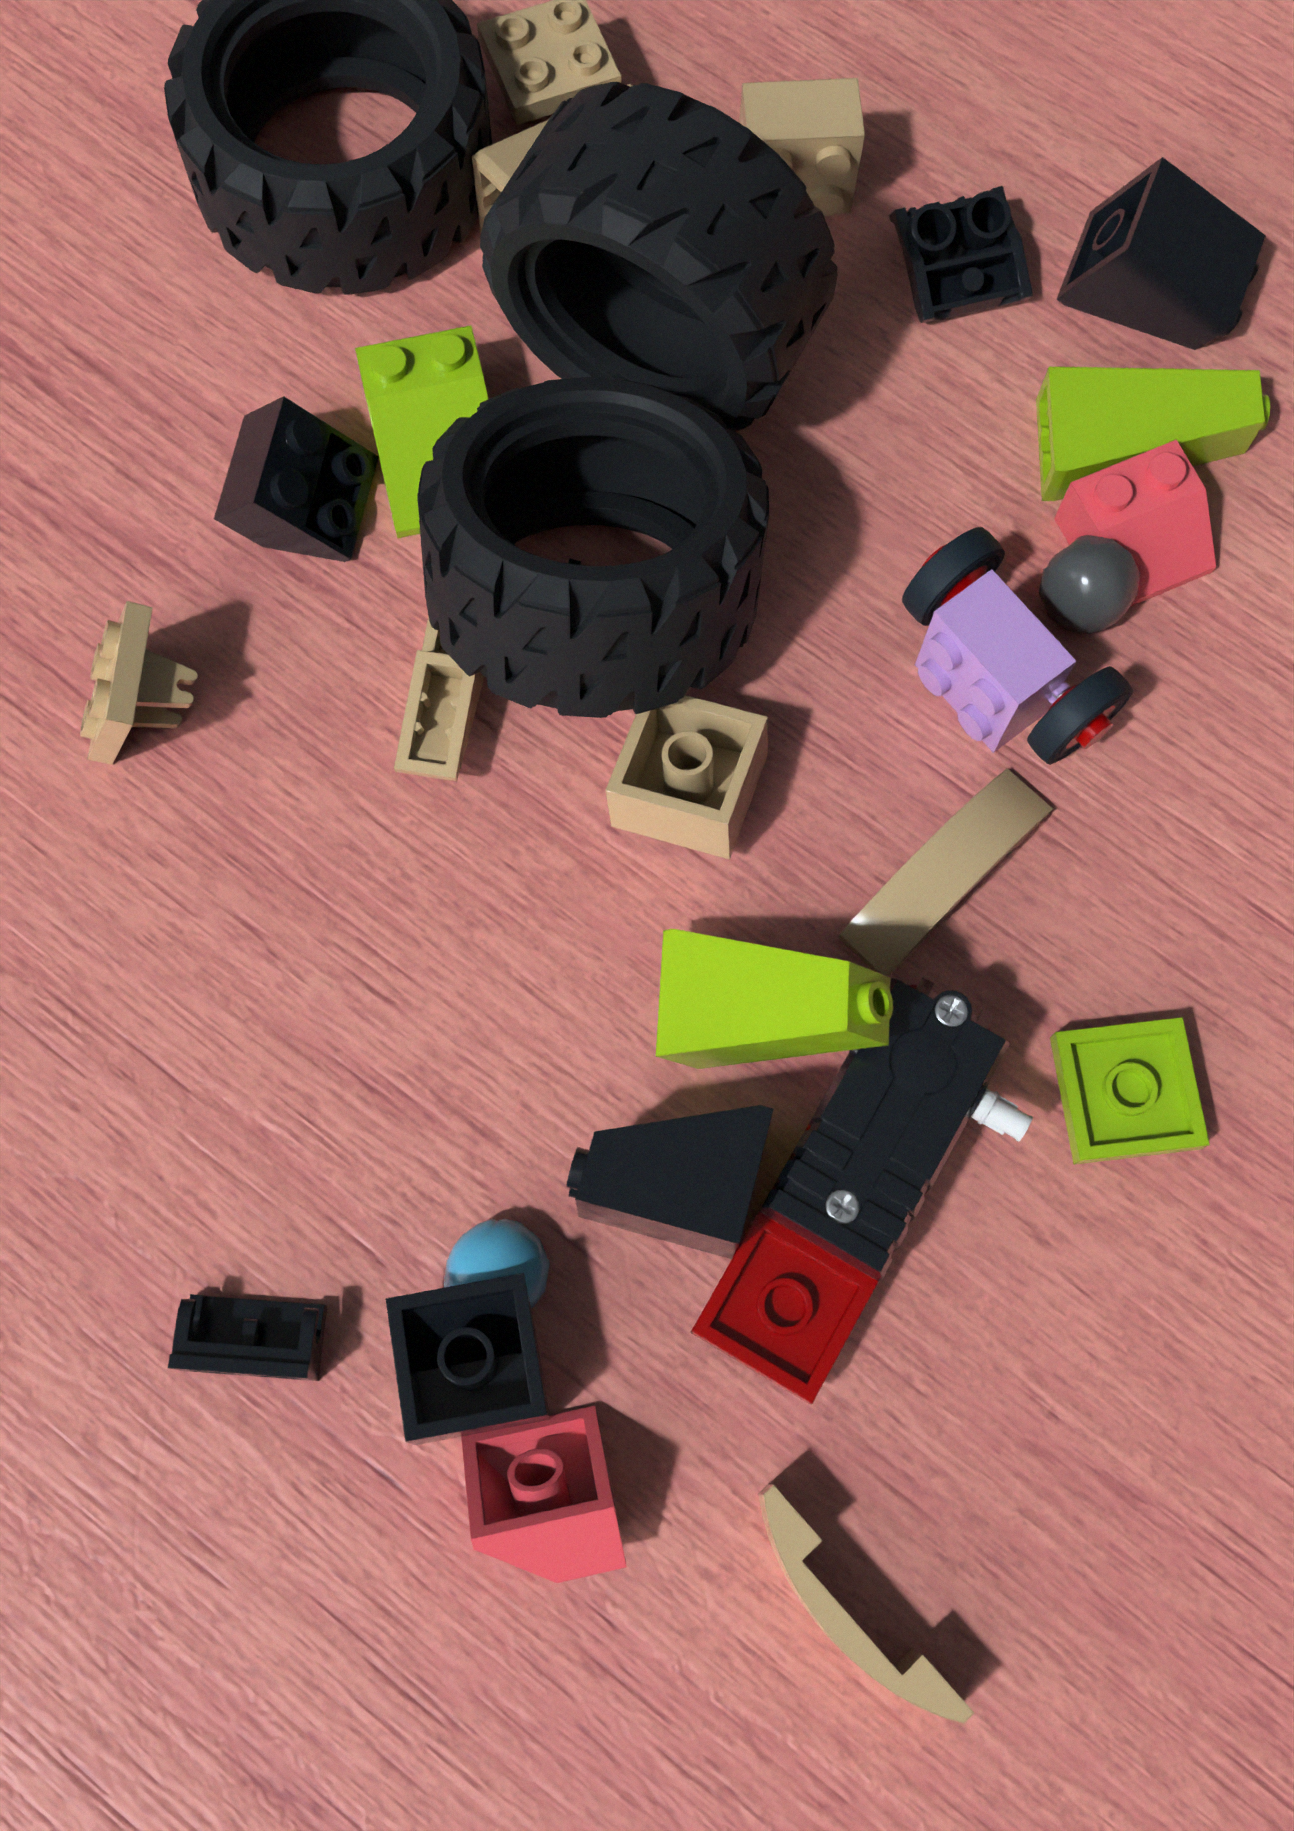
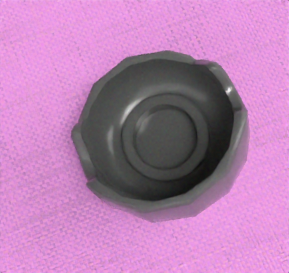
M1085 535L1078 537L1072 544L1054 555L1048 563V567L1043 569L1039 595L1048 615L1064 629L1078 634L1084 632L1093 634L1115 624L1129 609L1138 594L1140 572L1132 554L1113 539Z

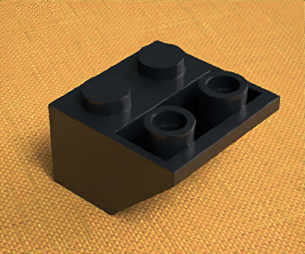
M283 396L244 415L214 520L264 548L341 562L349 561L352 559L379 456Z

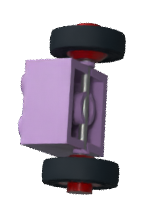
M976 527L966 531L931 554L903 594L902 602L908 612L923 626H929L915 666L918 668V675L924 686L935 696L942 695L957 712L959 723L964 731L976 741L982 740L993 753L1042 717L1029 734L1027 741L1034 752L1050 765L1067 757L1080 746L1087 749L1102 738L1114 725L1110 720L1128 702L1133 694V689L1119 671L1112 666L1097 671L1073 687L1065 682L1076 660L995 573L1003 561L1005 551L989 531L983 527Z

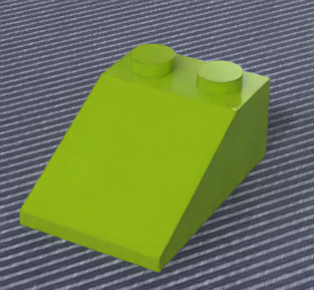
M471 325L355 348L397 539L420 534L417 494L421 470L425 462L433 460L432 448L436 441L459 417L470 418L477 412L480 403L488 400Z

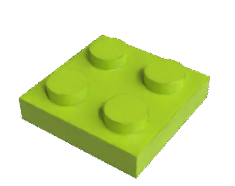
M1183 1017L1055 1032L1050 1037L1074 1165L1201 1150L1210 1145Z

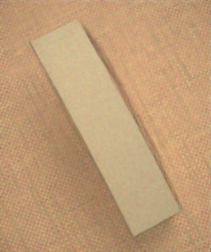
M429 616L422 650H417L394 770L399 773L457 782L484 676L481 672L468 676L442 648L440 630L432 628Z

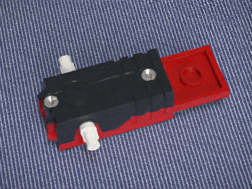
M922 977L917 986H909L898 979L891 978L890 992L893 999V1012L889 1020V1045L850 1050L690 1332L809 1405L813 1404L876 1285L883 1279L892 1262V1253L901 1246L909 1231L908 1224L916 1218L925 1201L924 1194L934 1185L970 1117L978 1121V1124H984L1001 1135L1006 1133L1018 1142L1026 1133L1033 1119V1116L1018 1110L1017 1105L998 1095V1092H993L987 1088L990 1079L1010 1044L1007 1040L990 1031L989 1027L994 1016L983 1010L978 1015L973 1014L970 1001L961 992L948 990L937 994L932 990L935 983Z

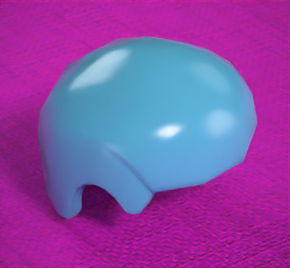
M505 1218L498 1221L490 1219L468 1230L453 1246L446 1262L443 1286L445 1288L524 1273L532 1309L546 1291L550 1262L541 1239L521 1222Z

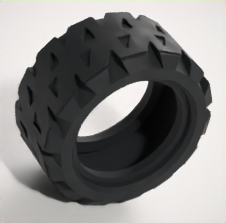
M202 0L199 2L196 8L197 21L194 26L182 25L169 55L168 67L172 79L166 80L164 92L168 119L197 204L208 229L212 233L219 232L223 247L230 255L257 274L264 266L273 270L276 283L285 287L315 294L321 293L325 287H341L344 295L383 290L391 284L393 278L403 274H407L409 280L413 279L441 262L448 255L452 241L461 243L466 238L479 218L472 155L492 145L486 75L480 43L472 35L466 15L453 0ZM357 87L375 90L398 99L416 113L406 129L389 144L367 156L342 163L308 164L295 162L276 156L254 143L266 122L285 105L302 96L327 89Z
M609 82L582 89L573 98L562 101L485 216L480 236V248L483 252L482 268L492 294L514 331L532 353L561 379L579 377L623 379L657 386L674 395L690 398L716 413L726 424L727 430L734 432L745 429L752 425L754 419H759L766 415L831 304L838 276L837 265L831 260L835 253V244L822 211L814 206L813 201L806 192V185L781 156L750 129L717 108L693 99L679 91L647 83H640L639 85L629 87L620 82Z
M579 377L547 380L544 383L521 389L514 388L480 403L475 414L470 418L459 417L436 441L432 448L433 460L425 462L421 470L417 494L424 588L429 622L434 630H440L441 646L468 676L481 672L487 678L488 689L494 694L527 708L535 707L537 704L556 708L559 715L605 718L614 711L633 709L635 714H640L678 702L679 699L685 696L689 687L705 688L733 663L739 647H743L747 643L757 615L769 520V488L766 485V481L762 479V467L758 458L742 435L738 432L727 430L726 424L716 413L690 398L674 395L653 385L608 378ZM604 525L632 530L663 542L672 550L661 556L636 563L613 566H585L545 559L521 550L514 544L530 535L558 527Z

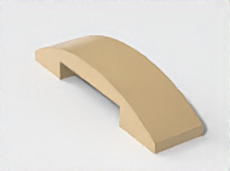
M1008 768L1005 769L950 818L897 871L847 925L838 938L873 971L889 976L928 937L930 931L1008 853L1011 854L1052 812L1053 808Z
M768 1484L758 1495L769 1541L792 1590L820 1629L848 1658L892 1693L921 1709L964 1724L974 1712L926 1657L914 1648H911L893 1666L802 1562L823 1540L774 1485Z

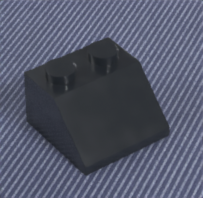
M524 1273L386 1298L405 1442L419 1445L550 1420L540 1353Z

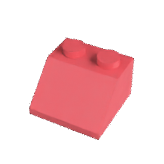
M1177 439L1071 482L1054 517L1069 545L1078 537L1091 535L1113 539L1132 554L1140 572L1138 594L1131 606L1208 575L1216 568L1206 488Z

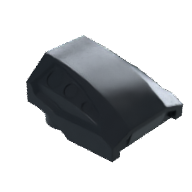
M1003 186L978 193L971 198L958 197L955 201L940 204L939 201L926 204L920 209H916V207L909 208L907 211L906 207L896 209L889 215L890 222L895 224L902 246L914 306L920 323L996 308L1026 300L1033 296L1022 238L1011 216V210L1006 201Z

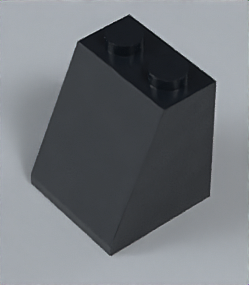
M1162 157L1090 211L1056 300L1067 307L1196 350L1218 336H1226L1240 321L1243 314L1241 305L1248 285L1259 269L1257 259L1266 235Z
M757 1105L594 1131L589 1150L577 1147L567 1180V1187L570 1188L569 1197L575 1198L578 1217L732 1259L740 1244L774 1109Z

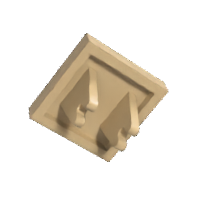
M552 0L477 23L479 42L516 125L553 114L562 101L573 98L582 89L609 82L621 83V74L586 0Z
M127 601L118 622L110 620L106 622L102 642L97 644L91 668L90 679L96 680L92 698L87 700L80 730V737L91 739L87 760L112 765L131 727L177 728L182 721L181 715L168 711L166 707L189 708L194 701L193 695L178 689L177 684H194L198 677L197 672L146 649L153 607Z

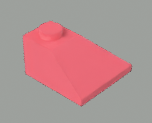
M595 1406L550 1415V1420L461 1436L470 1536L474 1550L555 1583L627 1567Z

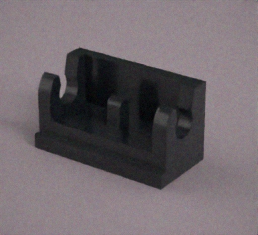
M190 1294V1299H181L178 1308L168 1368L187 1372L318 1381L327 1305Z

